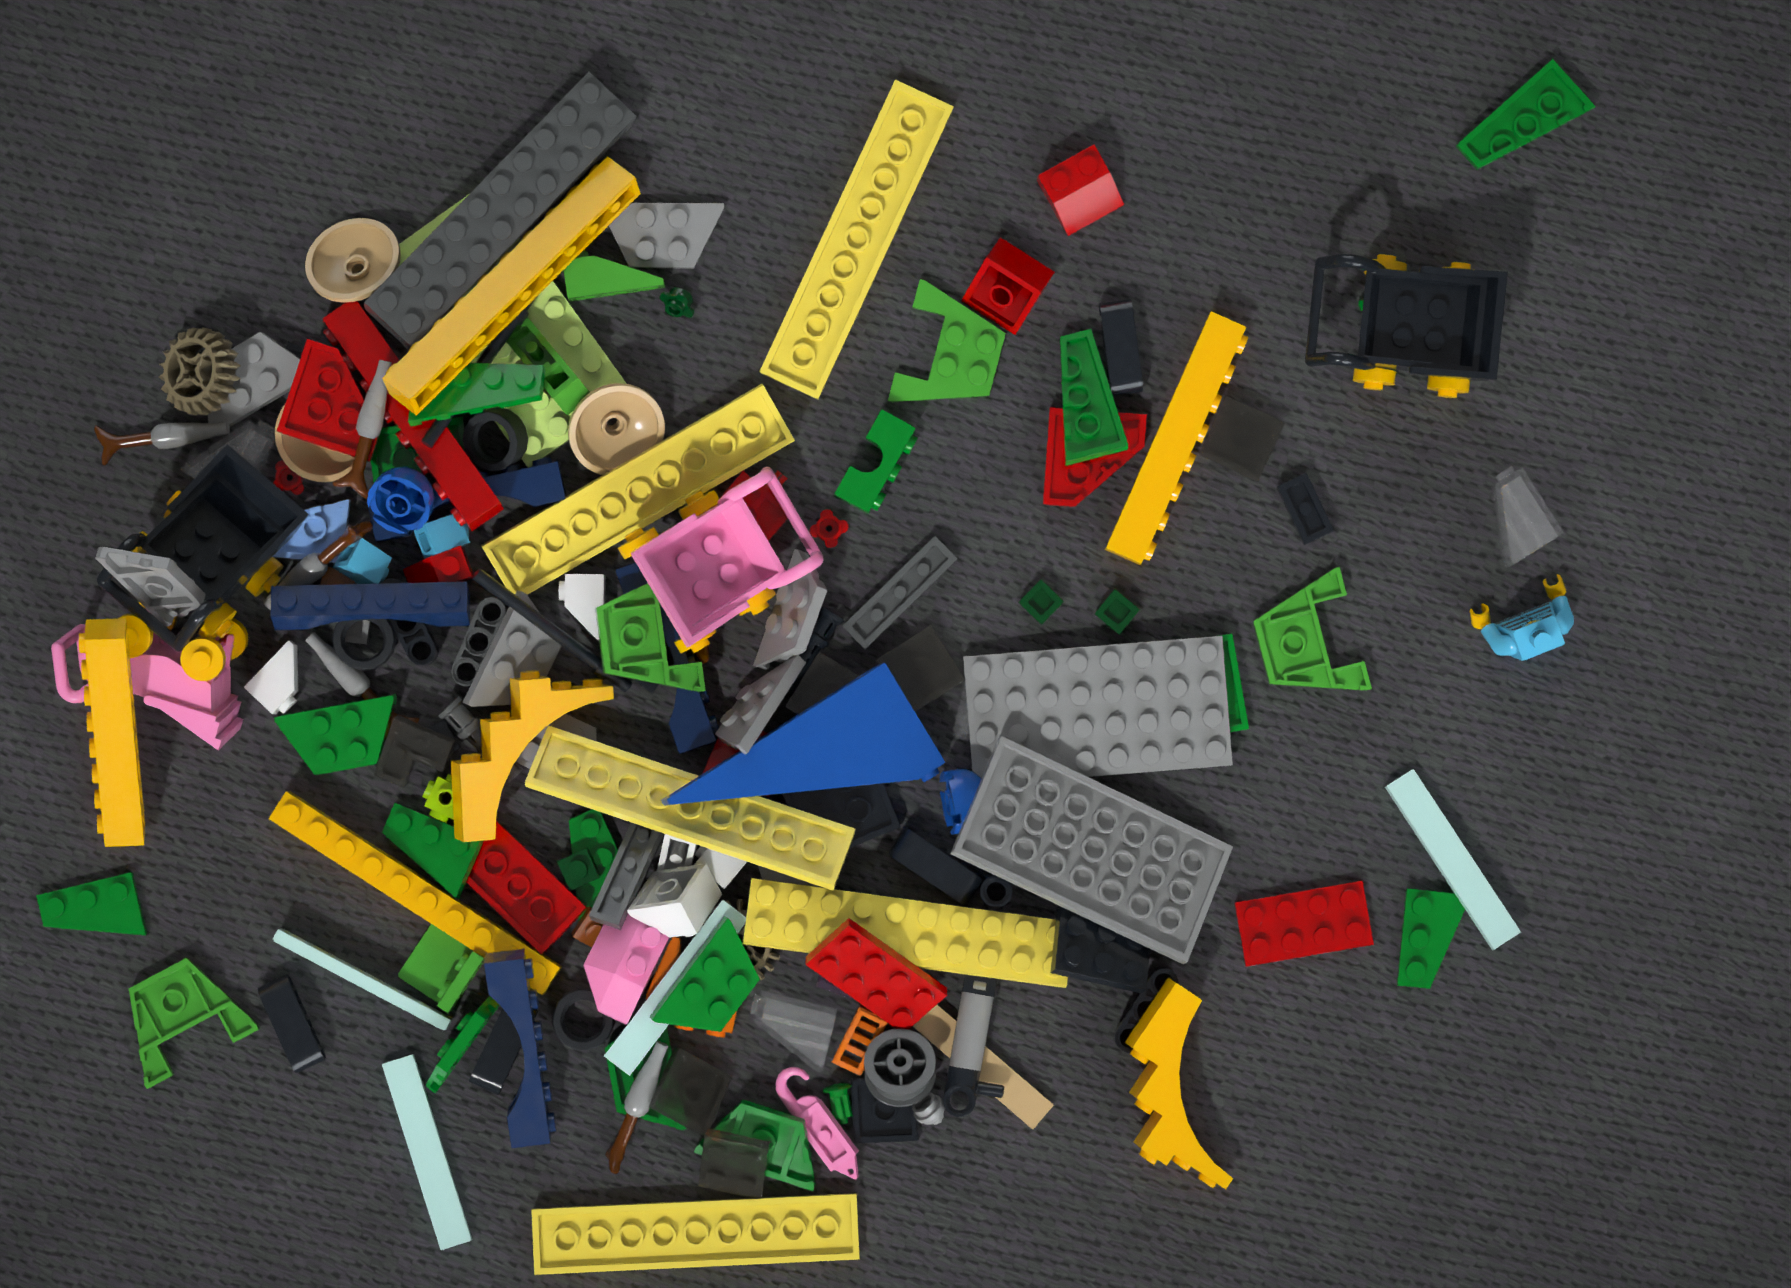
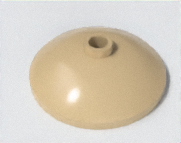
M368 218L344 220L326 229L313 242L306 256V275L313 289L326 299L336 302L360 301L370 297L399 267L401 259L400 246L394 233L379 221Z
M624 383L604 385L588 393L575 407L568 426L569 443L576 458L587 469L600 475H604L663 441L665 433L664 417L655 399L645 390ZM609 419H617L614 425H607Z
M285 405L283 406L276 421L275 441L281 458L293 472L311 481L333 482L351 471L354 457L278 433L277 428Z

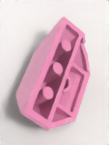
M629 914L621 930L603 925L583 965L598 1012L625 1025L628 1024L670 937L659 932L658 929L631 917Z

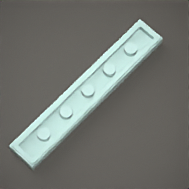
M1412 769L1385 787L1492 951L1521 933L1415 770Z
M722 900L701 930L695 935L604 1055V1057L629 1076L669 1025L654 1022L650 1015L723 917L726 916L731 920L737 934L745 925L746 916L726 901Z
M283 928L278 929L273 937L274 942L443 1031L447 1030L453 1021L452 1017Z
M411 1054L383 1063L382 1067L440 1250L472 1241L469 1226L415 1056Z

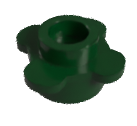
M675 287L669 293L662 292L659 298L664 302L665 312L673 317L684 315L688 318L694 315V309L691 308L693 297L688 291Z

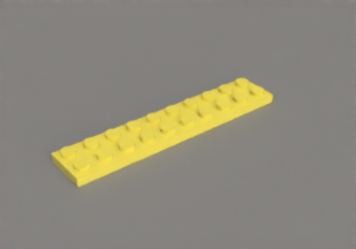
M894 81L760 369L761 374L819 400L954 106L902 82Z
M760 384L566 496V499L553 503L481 546L505 587L514 594L519 590L528 595L625 539L624 536L637 528H644L686 504L685 499L700 490L703 493L709 491L795 440L764 385Z
M549 725L547 726L525 780V787L834 891L853 840L855 828L760 796L664 806L661 802L663 798L694 780L698 775Z
M751 878L743 937L744 945L810 953L843 922L850 918L921 969L1062 988L1067 987L1068 977L1050 973L1056 919L836 889L833 891L821 887Z
M857 1193L532 1208L534 1275L860 1259Z

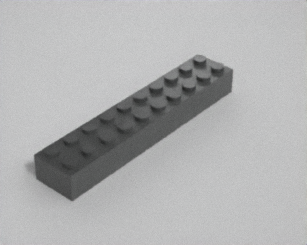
M588 72L364 302L365 310L409 350L415 342L420 341L431 330L437 320L444 318L454 308L458 299L466 296L477 285L478 280L483 275L488 274L497 266L502 256L507 252H511L522 240L523 236L529 230H532L545 217L546 213L610 150L635 123L636 115L596 77Z

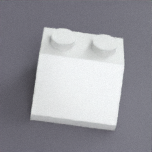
M706 863L653 871L627 912L631 917L658 929L659 932L670 938L678 936L690 937L701 930L702 925L722 896V892Z

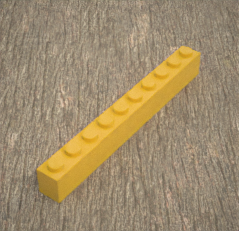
M608 156L600 164L595 165L590 170L588 176L578 186L571 188L566 198L555 208L550 209L544 219L533 230H529L511 252H507L502 256L497 266L488 274L483 275L478 280L477 285L466 296L458 299L454 308L444 318L437 320L431 330L420 341L415 342L398 363L389 367L386 375L382 378L388 393L417 416L641 194L635 176Z
M291 791L284 793L268 818L485 958L486 953L525 948L526 959L532 958L534 978L529 979L530 988L536 989L541 995L546 993L562 968L554 960L546 955H541L526 942Z

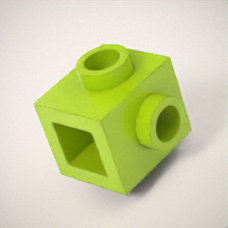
M448 774L446 779L437 777L436 782L430 780L423 794V798L427 799L424 806L431 809L429 815L447 823L449 818L454 820L451 774ZM446 792L450 793L452 797L449 804L443 801V795Z

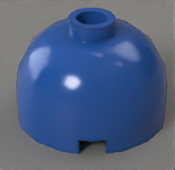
M397 467L383 472L377 478L368 492L367 505L368 508L371 506L374 512V520L383 528L398 534H406L408 530L416 529L417 531L421 529L432 514L435 496L430 482L422 473L409 467Z
M967 769L948 770L940 774V782H946L945 792L940 791L944 819L947 827L954 826L950 831L951 835L959 834L982 779L978 774Z

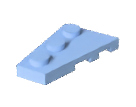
M343 500L304 510L309 514L306 520L301 524L294 536L272 557L302 560L308 554L321 553L342 536L348 527L351 500ZM337 555L329 563H335L339 555Z

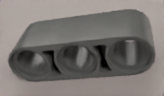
M493 597L485 598L477 606L451 670L452 678L461 686L470 687L474 678L467 682L463 681L459 676L460 667L465 663H471L475 667L477 674L507 612V607L501 600ZM495 603L499 605L501 615L496 621L490 622L486 620L484 610L489 604ZM483 633L488 638V646L485 650L478 652L472 647V638L476 634Z

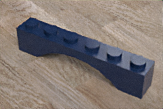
M551 457L532 461L533 467L520 469L519 464L511 465L501 470V474L489 476L488 471L479 472L495 495L517 499L535 508L552 505L555 502L566 499L567 496L560 463L558 461L552 462ZM434 488L435 500L432 513L450 503L448 498L442 501ZM369 506L368 510L376 542L380 543L407 537L414 532V530H408L406 534H398L386 530L374 520V512L371 506Z
M636 563L615 570L623 594L648 583ZM660 604L664 637L671 650L674 664L696 663L694 654L687 655L686 651L680 653L674 641L680 636ZM677 688L675 705L669 726L679 754L717 741L715 733L719 729L715 714L712 716L708 715L705 704L710 702L707 690L696 692Z
M467 582L271 586V619L275 630H304L333 622L360 619L405 620L433 626H469L470 592Z
M525 948L486 953L484 967L488 994L501 1005L511 1018L520 1036L524 1052L525 1069L523 1079L517 1094L508 1106L507 1122L511 1148L550 1144L551 1132H556L557 1128L555 1113H549L547 1105L548 1101H552L550 1082H544L543 1071L548 1070L546 1052L539 1050L538 1040H543V1029L541 1020L535 1021L534 1009H539L537 990H531L529 979L534 978L532 958L526 959Z

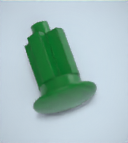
M849 1083L833 1084L823 1089L824 1093H829L833 1116L835 1119L840 1120L842 1125L847 1124V1117L852 1116L847 1091L852 1085Z

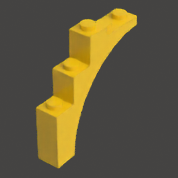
M536 670L521 671L520 677L510 678L511 717L510 712L490 713V719H480L482 758L479 753L462 754L461 760L451 761L455 839L462 842L495 839L496 814L503 786L513 764L527 744L547 725L567 712L590 703L614 699L613 686L602 684V679L594 678L584 679L583 685L571 686V681L552 682L551 688L550 678L541 676L539 671Z
M1168 977L1125 1041L1127 1045L1133 1048L1130 1055L1145 1065L1147 1064L1129 1093L1137 1098L1134 1104L1151 1116L1133 1142L1141 1148L1138 1154L1155 1165L1157 1160L1167 1166L1172 1159L1174 1163L1186 1171L1190 1167L1199 1171L1200 1174L1197 1178L1213 1189L1216 1184L1227 1189L1233 1178L1217 1166L1198 1143L1188 1123L1181 1099L1179 1071L1182 1047L1190 1022L1202 1000Z

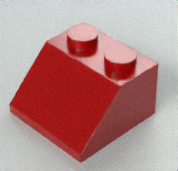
M1094 144L1037 176V182L1067 236L1124 206L1111 173Z
M1000 237L985 258L961 301L1016 335L1055 272Z

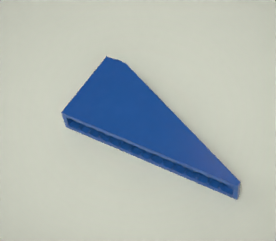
M881 663L756 740L747 754L738 751L666 796L661 802L666 806L919 780L920 778L923 782H926L939 774L938 767L946 762L886 663Z

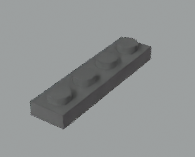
M934 536L842 627L866 649L957 558Z
M632 822L630 823L589 914L592 921L619 930L622 929L628 915L627 910L639 891L664 833Z

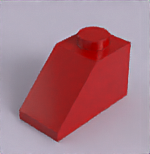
M461 545L430 556L403 569L408 583L464 582L472 579L474 575L465 549Z

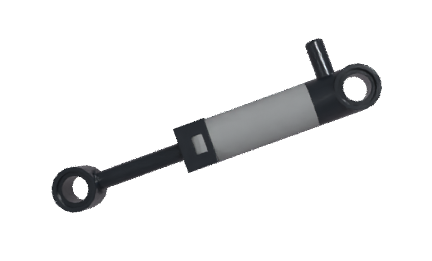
M993 875L981 884L980 898L984 903V907H987L986 910L999 912V909L1003 910V906L1011 899L1012 886L1010 882ZM999 883L1004 887L1005 895L1002 900L993 901L988 897L987 888L990 884ZM964 975L943 1096L945 1110L955 1117H964L973 1111L977 1094L1002 1098L1005 1087L1003 1085L979 1081L997 985L996 978ZM962 1091L968 1096L969 1102L965 1109L956 1110L951 1106L950 1097L954 1092Z

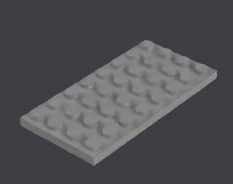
M1222 636L963 657L972 771L981 778L995 745L1001 736L1087 777L1233 765Z
M1001 736L995 745L950 854L1184 965L1189 960L1233 846Z

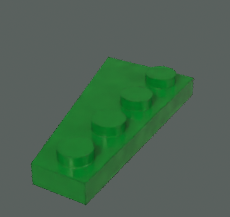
M1552 59L1455 147L1478 170L1591 111L1596 106Z
M1088 329L1061 336L1059 344L1065 466L1128 450V442L1092 330Z
M469 363L417 416L409 410L408 423L410 426L421 425L422 421L437 419L438 421L451 419L452 415L467 412L471 415L481 413L483 409L497 406L506 408L541 401L546 370L543 365Z

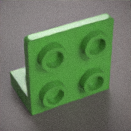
M431 924L398 973V977L436 1001L439 1008L449 1013L484 963L485 958Z

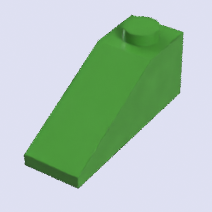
M586 251L581 252L564 269L567 298L570 302L665 288L664 279L597 256H588Z
M528 317L521 326L517 325L506 341L507 344L524 364L544 366L546 370L544 388L568 416L574 411L577 404L590 393L589 390Z

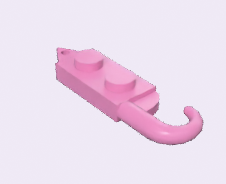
M799 1067L783 1069L776 1079V1092L791 1115L805 1119L808 1141L831 1172L836 1170L853 1179H857L859 1173L856 1154L859 1150L822 1099L813 1095L796 1099L787 1087V1080L792 1075L801 1076L804 1080H808L809 1075Z

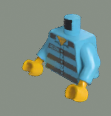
M1557 574L1558 583L1552 586L1548 585L1546 578L1543 580L1547 596L1553 599L1552 603L1547 602L1497 623H1490L1489 607L1482 603V614H1475L1470 609L1472 626L1476 629H1482V635L1497 655L1511 656L1521 661L1564 645L1563 635L1567 634L1574 625V617L1568 599L1564 596L1566 588L1562 577Z

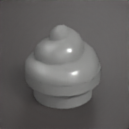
M930 1092L923 1100L912 1105V1110L918 1122L926 1125H936L942 1122L945 1107L940 1096Z

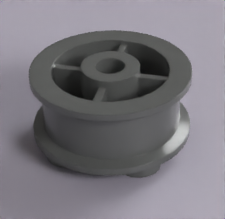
M892 1029L881 1033L872 1040L865 1052L864 1069L866 1085L877 1100L889 1106L907 1107L920 1102L930 1093L936 1079V1057L931 1044L919 1033L908 1029Z

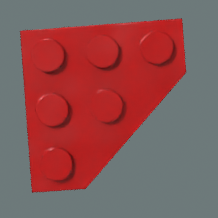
M310 339L306 340L277 432L355 457L360 438L356 425L364 398L339 349ZM379 436L372 440L367 462L371 463Z
M1050 407L1043 505L1076 507L1145 446L1147 414L1118 412L1128 442V450L1065 466L1063 408Z

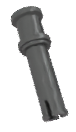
M458 696L438 716L440 719L445 718L458 732L457 736L463 740L467 739L482 755L481 718L479 716L474 717L461 703L462 698ZM517 762L511 768L506 780L507 783L511 782L523 770Z

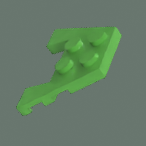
M920 279L913 308L944 316L945 319L929 379L926 381L895 372L888 401L893 403L989 396L1006 333L927 281Z
M1340 567L1329 571L1253 621L1269 684L1364 691L1372 689L1365 661L1331 669L1316 613V603L1347 595Z
M648 583L595 608L603 672L605 674L696 692L706 691L702 662L668 666L660 602Z
M185 958L129 988L146 1089L175 1075L159 1045L213 1015L218 1014L233 1043L261 1029L240 1006L189 958Z

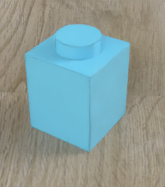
M453 515L425 523L421 529L414 530L424 559L460 545L464 547L470 543L467 524L460 526Z
M361 538L340 553L333 568L357 584H380L389 573V568L387 567L392 557Z

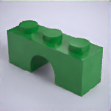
M881 409L866 436V440L875 444L882 452L883 459L880 466L872 472H861L850 466L834 495L868 515L871 509L878 511L887 495L881 492L886 482L894 483L902 468L898 464L903 452L909 455L918 440L913 435L916 428Z

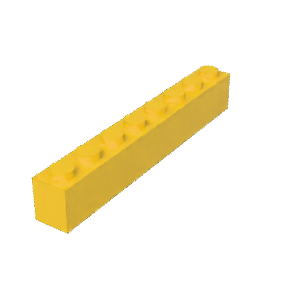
M1212 311L1209 313L1105 550L1138 565H1141L1144 559L1150 561L1157 546V543L1153 542L1152 539L1156 530L1163 532L1170 516L1169 513L1165 512L1170 500L1176 502L1183 487V484L1178 482L1183 470L1189 473L1196 458V454L1191 453L1195 442H1203L1210 426L1204 423L1209 411L1215 414L1222 399V395L1217 394L1222 382L1229 383L1236 366L1230 364L1235 352L1241 355L1249 337L1243 335L1246 326Z
M126 618L86 619L85 633H79V652L86 653V660L81 661L82 680H88L89 686H84L85 706H91V712H87V732H93L94 738H89L90 758H96V764H92V782L99 784V789L94 790L95 809H101V814H97L98 834H104L105 847L144 845L145 815Z

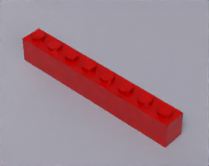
M357 301L346 302L322 318L327 327L322 332L333 347L339 344L345 354L342 356L351 373L357 370L362 376L363 380L359 384L366 394L375 376L379 359L391 362V365L400 361ZM387 391L385 421L388 424L394 421L399 428L395 435L405 449L409 447L414 449L418 456L413 460L424 475L430 472L436 480L432 487L442 501L448 498L453 504L454 508L450 512L460 526L467 524L470 530L473 531L504 510L499 499L449 429L445 428L432 448L425 446L421 440L436 419L422 421L421 425L410 426L408 423L409 409Z

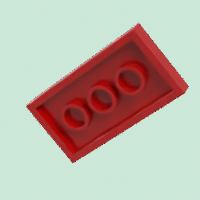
M496 820L495 839L483 841L466 883L541 955H544L588 907Z
M1363 881L1234 902L1245 967L1374 945Z
M850 918L843 922L806 956V966L896 1029L909 1030L947 996V987Z

